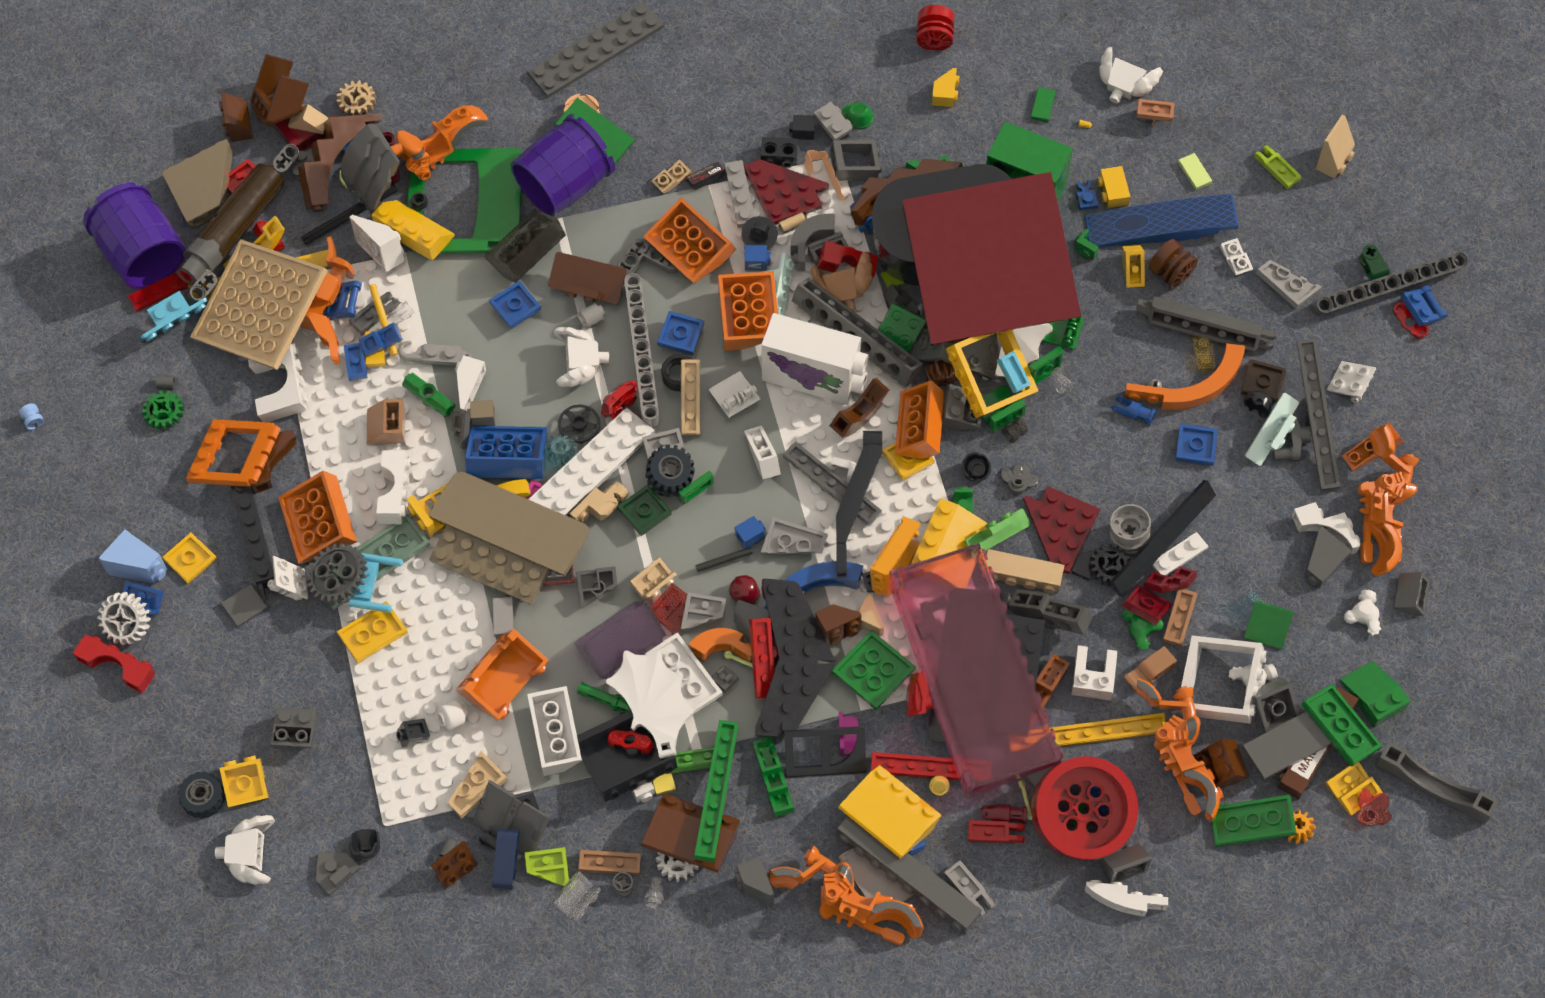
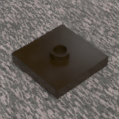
M1250 359L1241 394L1247 395L1250 391H1263L1271 396L1273 403H1277L1287 369Z

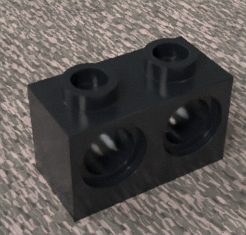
M762 137L761 160L775 165H782L786 168L797 165L798 139Z

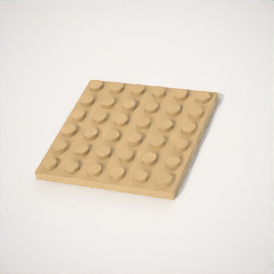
M240 239L190 337L198 342L278 370L328 270L324 267Z

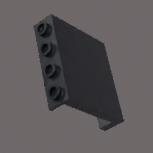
M632 710L577 735L581 759L605 802L614 800L620 795L633 791L638 786L652 782L657 777L669 774L678 768L674 755L664 759L659 758L654 737L642 726L637 727L634 732L646 735L652 740L654 748L650 753L642 754L638 749H625L617 745L614 748L610 747L608 744L610 732L614 730L633 731L631 729L634 718ZM628 736L625 738L624 743H633L635 737ZM667 745L662 746V751L668 749Z

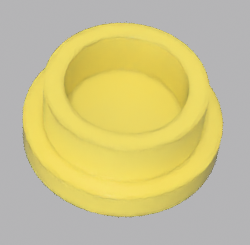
M935 776L931 779L929 788L935 795H944L949 790V781L943 776Z

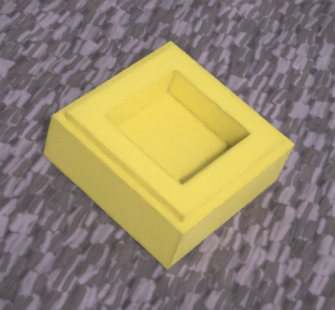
M672 773L661 775L653 781L657 796L676 791Z

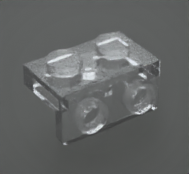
M577 871L551 903L568 919L577 920L584 915L588 905L598 898V893L601 889L593 885L581 872Z

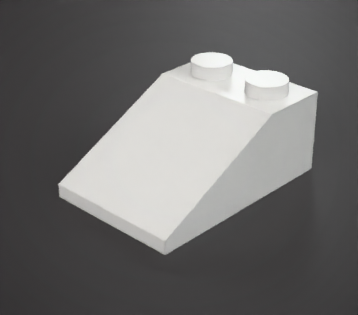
M355 215L350 216L356 242L386 272L404 262V249L400 244L401 237L397 231H393L389 226Z

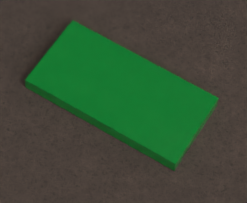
M579 98L575 99L555 123V126L560 125L569 114H574V119L579 117L584 119L602 138L607 146L604 151L608 158L610 156L613 157L615 164L635 141L633 137Z
M1333 684L1301 703L1303 708L1351 767L1382 748L1381 743Z
M1290 794L1219 805L1217 815L1212 821L1216 847L1297 835Z

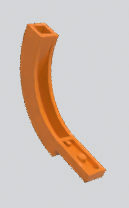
M1226 343L1223 360L1217 370L1207 379L1196 385L1186 388L1168 389L1127 383L1124 398L1132 401L1145 400L1151 404L1160 402L1162 403L1161 409L1182 410L1205 404L1224 392L1234 380L1242 362L1245 346Z

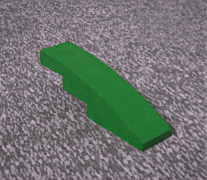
M772 737L753 741V748L774 816L778 817L793 813L794 806Z

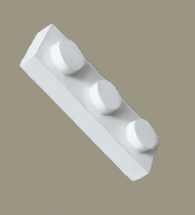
M1196 532L1162 554L1152 567L1157 573L1167 576L1177 570L1179 566H1183L1207 550L1209 546Z

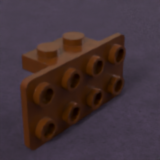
M557 252L548 286L552 289L566 292V296L576 298L577 295L584 296L583 300L594 302L596 299L618 304L627 270L622 267Z

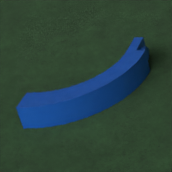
M823 562L805 567L785 580L797 582L803 593L824 586H843L857 590L863 573V565L847 562V577H837V562Z

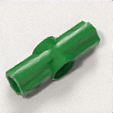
M413 372L404 378L402 386L418 397L423 405L431 407L443 417H449L456 407L455 403L437 391L433 384L426 383Z

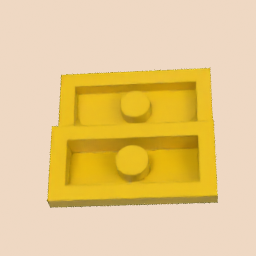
M1360 763L1352 767L1348 765L1324 782L1350 815H1353L1383 794L1373 777L1367 775Z

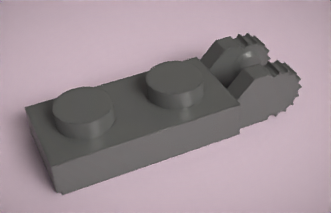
M390 292L380 296L386 316L393 312L400 304L398 299H394L386 306L384 305L392 298ZM372 301L358 312L354 318L349 320V324L361 336L380 321L374 302Z

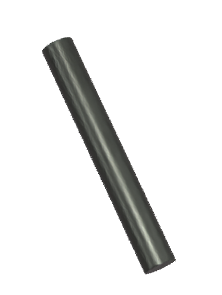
M751 547L697 564L695 567L697 572L752 555L753 553Z

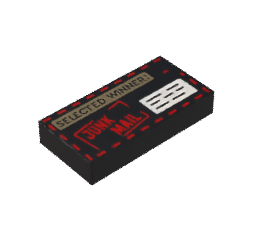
M715 162L686 176V180L695 190L725 176L726 172L718 162Z

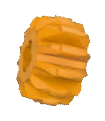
M1300 809L1296 810V813H1294L1295 824H1298L1301 829H1297L1296 825L1297 835L1289 836L1288 842L1294 838L1297 845L1300 839L1306 843L1308 838L1313 837L1314 833L1312 831L1315 830L1316 826L1311 824L1314 820L1313 817L1307 818L1308 812L1301 814Z

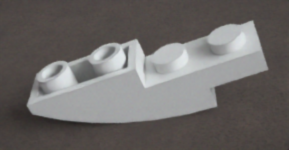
M1100 880L1086 882L1085 892L1100 903L1124 913L1145 917L1147 909L1166 911L1168 907V897H1163L1162 894H1151V896L1143 895L1141 892H1131L1128 894V886L1120 882H1111L1110 884L1102 883Z

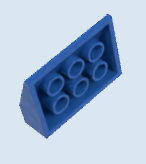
M471 425L465 456L466 473L477 478L543 479L547 427Z

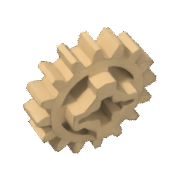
M360 80L357 84L351 81V85L345 83V89H339L340 93L337 94V104L341 112L345 111L346 116L350 113L352 116L356 114L362 115L363 112L368 114V109H374L373 104H376V95L373 92L372 86L368 87L367 82L362 85Z

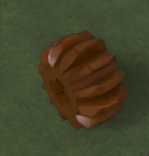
M937 361L926 367L927 381L932 380L937 386H947V384H952L957 380L952 364Z

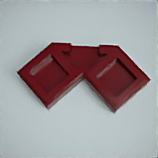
M1179 566L1171 577L1152 572L1144 582V588L1159 593L1185 589L1197 578V571Z

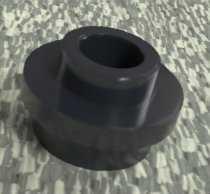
M421 192L413 194L410 199L411 207L416 210L426 208L429 203L427 196Z

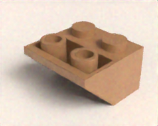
M384 399L367 409V445L405 443V406L403 399Z

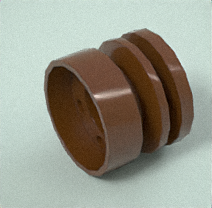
M1175 239L1166 242L1155 253L1148 266L1158 277L1164 275L1162 280L1168 283L1172 289L1177 288L1191 275L1198 263V259L1195 256H1191L1189 251L1183 253L1184 247Z

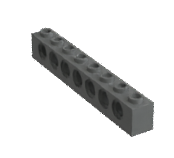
M809 277L797 285L791 301L799 308L803 309L826 328L861 337L860 352L868 354L869 361L904 387H907L916 380L923 363Z

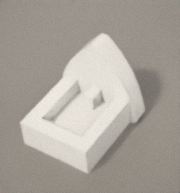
M833 456L831 465L848 470L846 482L849 483L857 463Z

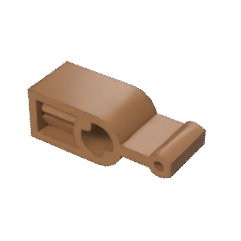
M1163 646L1141 662L1137 668L1126 674L1124 680L1137 693L1138 678L1153 683L1174 668L1177 660Z

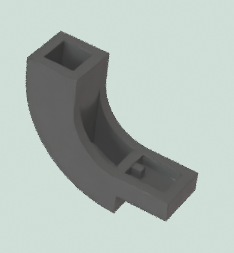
M835 214L812 216L803 221L794 231L791 238L790 255H794V264H798V271H805V252L808 245L816 240L835 234Z

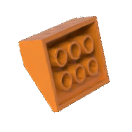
M682 197L643 236L693 284L722 265L736 251L734 245Z
M774 271L718 275L724 351L744 350L761 345L773 313L778 314Z
M323 470L278 497L298 564L315 560L314 556L320 557L319 551L321 550L325 553L327 546L333 549V544L339 547L341 543L347 546L357 542L336 475Z

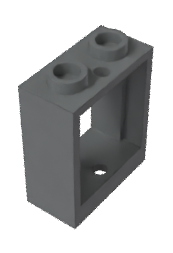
M875 140L832 141L829 152L835 177H837L838 181L867 180L869 177L878 178L879 173L882 172V163L878 159L879 148L876 147ZM869 152L871 166L844 165L842 153Z

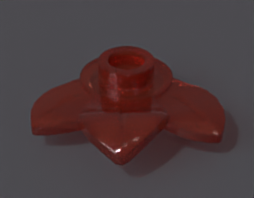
M1367 788L1361 791L1358 797V804L1361 808L1358 814L1360 822L1367 826L1374 825L1375 823L1380 825L1388 823L1392 818L1391 813L1386 810L1389 806L1388 795L1386 793H1379L1373 796Z

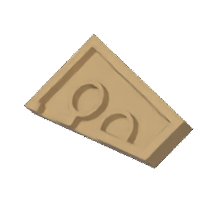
M482 751L478 754L474 765H471L463 782H460L448 801L449 806L461 819L479 805L488 780L493 781L499 786L508 780L507 776Z

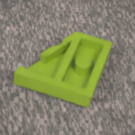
M565 847L525 852L527 874L564 887H570Z

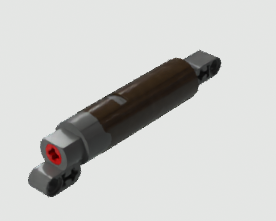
M287 144L283 147L268 166L261 163L257 164L216 212L214 218L205 225L184 250L183 256L186 261L176 273L184 282L192 285L185 293V300L189 305H193L205 298L217 283V277L213 273L283 189L285 184L281 175L299 155V150L295 145ZM285 151L290 153L291 157H288ZM279 162L282 163L279 168L276 167ZM206 280L208 281L205 287L201 286ZM192 292L197 293L199 298H195Z

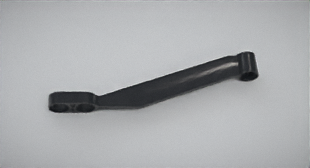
M863 431V449L836 514L837 577H847L846 542L882 454V431Z

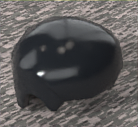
M1250 391L1244 397V405L1249 408L1250 412L1256 409L1260 417H1268L1272 411V398L1270 395L1263 391Z
M972 452L966 455L962 461V471L970 481L981 482L989 476L991 463L985 455Z

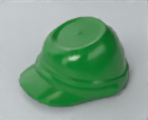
M863 102L849 103L842 110V116L848 119L855 129H865L873 123V112Z

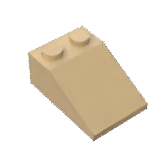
M1341 115L1325 139L1316 166L1317 170L1334 179L1338 174H1343L1346 168V161L1350 162L1355 154L1353 152L1355 143L1345 115Z

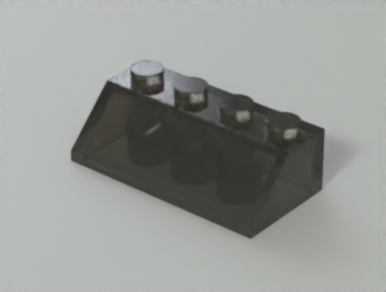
M534 209L484 257L504 278L516 283L558 244L566 234L558 219Z

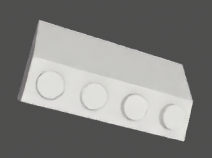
M567 686L527 694L543 775L547 776L564 772L581 762L582 759Z

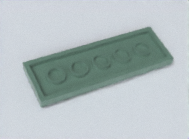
M407 514L405 517H402V524L390 525L357 547V549L361 553L399 558L405 563L430 546V542ZM379 564L376 581L399 566ZM330 565V568L336 573L338 579L343 583V585H345L346 583L343 580V578L337 573L336 569L332 565ZM342 599L341 604H338L336 601L333 605L329 602L328 604L334 610L346 601Z

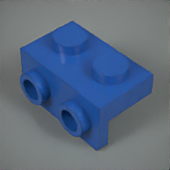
M125 581L123 592H127L128 595L131 593L135 594V599L140 597L141 604L147 603L144 609L150 610V612L146 616L151 617V614H158L164 591L135 582Z

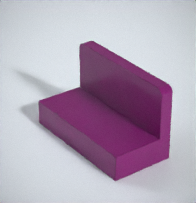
M843 712L838 713V727L859 726L858 716L843 717ZM856 734L839 735L840 756H848L851 753L856 742Z

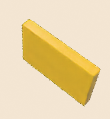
M393 609L390 613L371 610L337 631V635L357 664L408 633Z

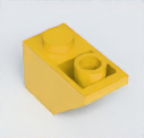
M952 68L934 81L932 106L953 107L954 101L958 100V91L955 90V86H959L960 76L956 75L957 68Z

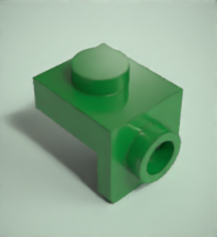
M1085 229L1075 239V250L1080 252L1082 257L1094 260L1098 255L1099 247L1087 240L1089 230Z

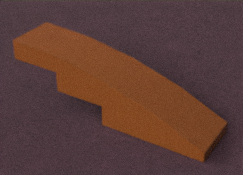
M1055 654L1051 656L1036 680L1029 730L1036 723L1070 666L1069 662Z

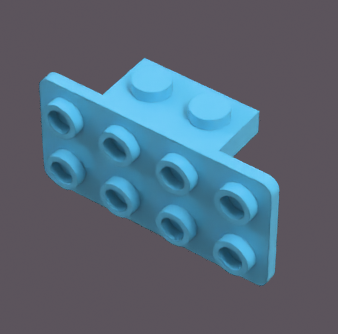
M178 291L147 309L156 327L141 335L140 340H146L148 343L157 337L156 333L162 330L165 333L173 328V323L176 321L182 323L190 316L189 314L193 311L195 314L201 312L206 307L207 299L203 298L189 307L181 292Z

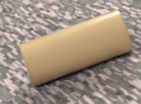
M801 212L778 224L780 230L785 232L799 226L806 218Z

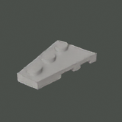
M1271 260L1258 268L1256 272L1258 276L1295 309L1312 298L1322 288L1318 284L1313 285L1307 282V278L1303 276L1299 278L1291 274L1289 269Z
M773 517L761 554H822L828 534Z

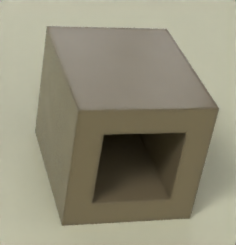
M493 400L470 401V409H467V413L471 414L470 420L472 425H495Z

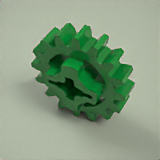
M160 390L159 395L152 393L153 398L147 397L148 403H143L144 410H142L146 423L148 422L151 428L155 425L157 430L160 427L167 430L169 425L174 428L173 423H180L178 417L184 416L182 411L185 409L181 398H178L176 393L171 395L169 390L166 394H163L162 390Z

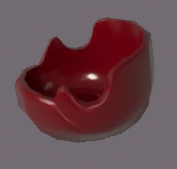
M748 575L735 577L729 585V594L735 602L741 600L753 604L760 596L757 582Z

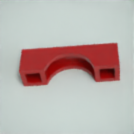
M85 634L72 653L77 661L91 668L105 662L119 664L123 667L122 680L125 685L142 694L155 676L151 664L146 661L140 662L136 660V657L128 652L125 654L120 652L112 644H104L100 638L94 635L90 637Z

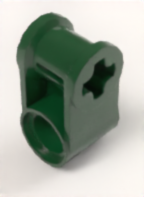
M1366 245L1362 250L1359 261L1366 275H1369L1370 281L1390 275L1389 267L1378 248L1374 245Z

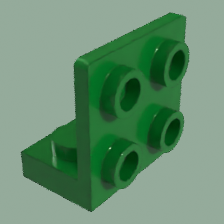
M1003 385L984 395V402L986 407H989L1012 397L1006 386ZM1021 399L982 415V418L991 431L995 432L1024 416L1026 404Z

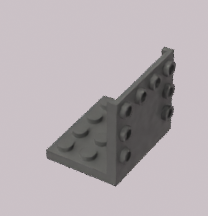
M922 303L920 316L926 318L924 306ZM926 321L912 346L910 354L921 363L942 360L952 364L948 359L949 356L946 348L966 339L931 345ZM996 333L961 348L971 372L988 379H994L998 363L997 359H999L1002 347Z

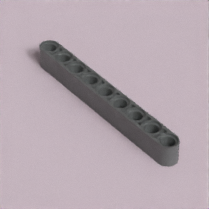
M1457 252L1323 296L1313 302L1312 312L1317 316H1323L1457 272L1466 267L1468 257L1462 252ZM1455 258L1459 260V266L1455 264ZM1438 264L1442 265L1443 271L1438 269ZM1421 269L1426 272V277L1421 274ZM1404 275L1409 277V282L1405 281ZM1387 280L1392 282V288L1387 285ZM1370 286L1376 289V294L1371 292ZM1353 291L1359 294V299L1353 296ZM1336 297L1341 298L1342 305L1337 303ZM1320 302L1325 305V310L1319 307Z

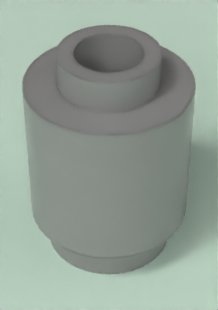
M594 303L579 311L580 313L576 315L582 328H589L604 320L603 315H605V312L601 305L597 306Z

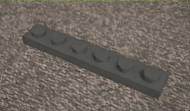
M795 441L783 453V458L841 504L848 483ZM864 497L857 517L870 526L882 514V510Z

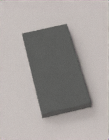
M1306 711L1249 741L1242 748L1264 781L1332 745V742Z

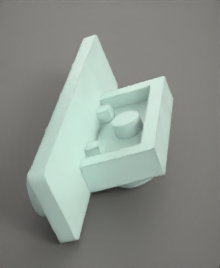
M786 253L781 255L779 269L763 271H774L778 314L785 316L788 292L794 269V261Z
M1282 393L1246 452L1245 457L1261 466L1270 450H1277L1283 446L1286 434L1290 433L1295 426L1294 421L1296 417L1292 414L1299 405L1296 399L1287 393Z

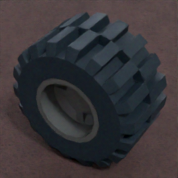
M669 444L664 449L662 446L658 447V450H654L647 461L645 473L646 478H648L647 483L652 485L654 492L658 490V494L661 496L663 493H666V497H670L671 494L678 496L679 491L691 484L695 471V467H693L694 461L690 459L691 455L689 452L685 454V449L681 448L679 450L677 445L670 448Z

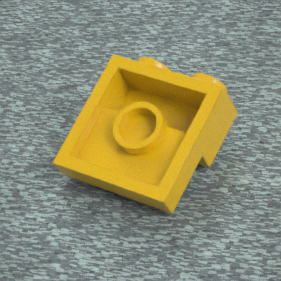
M256 756L243 758V763L236 764V760L225 762L224 767L220 768L228 807L269 798L261 758L256 759Z

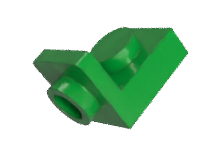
M959 487L953 491V503L960 505L972 514L973 489Z

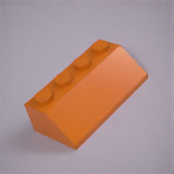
M932 380L900 391L895 454L926 459L940 453L944 391Z

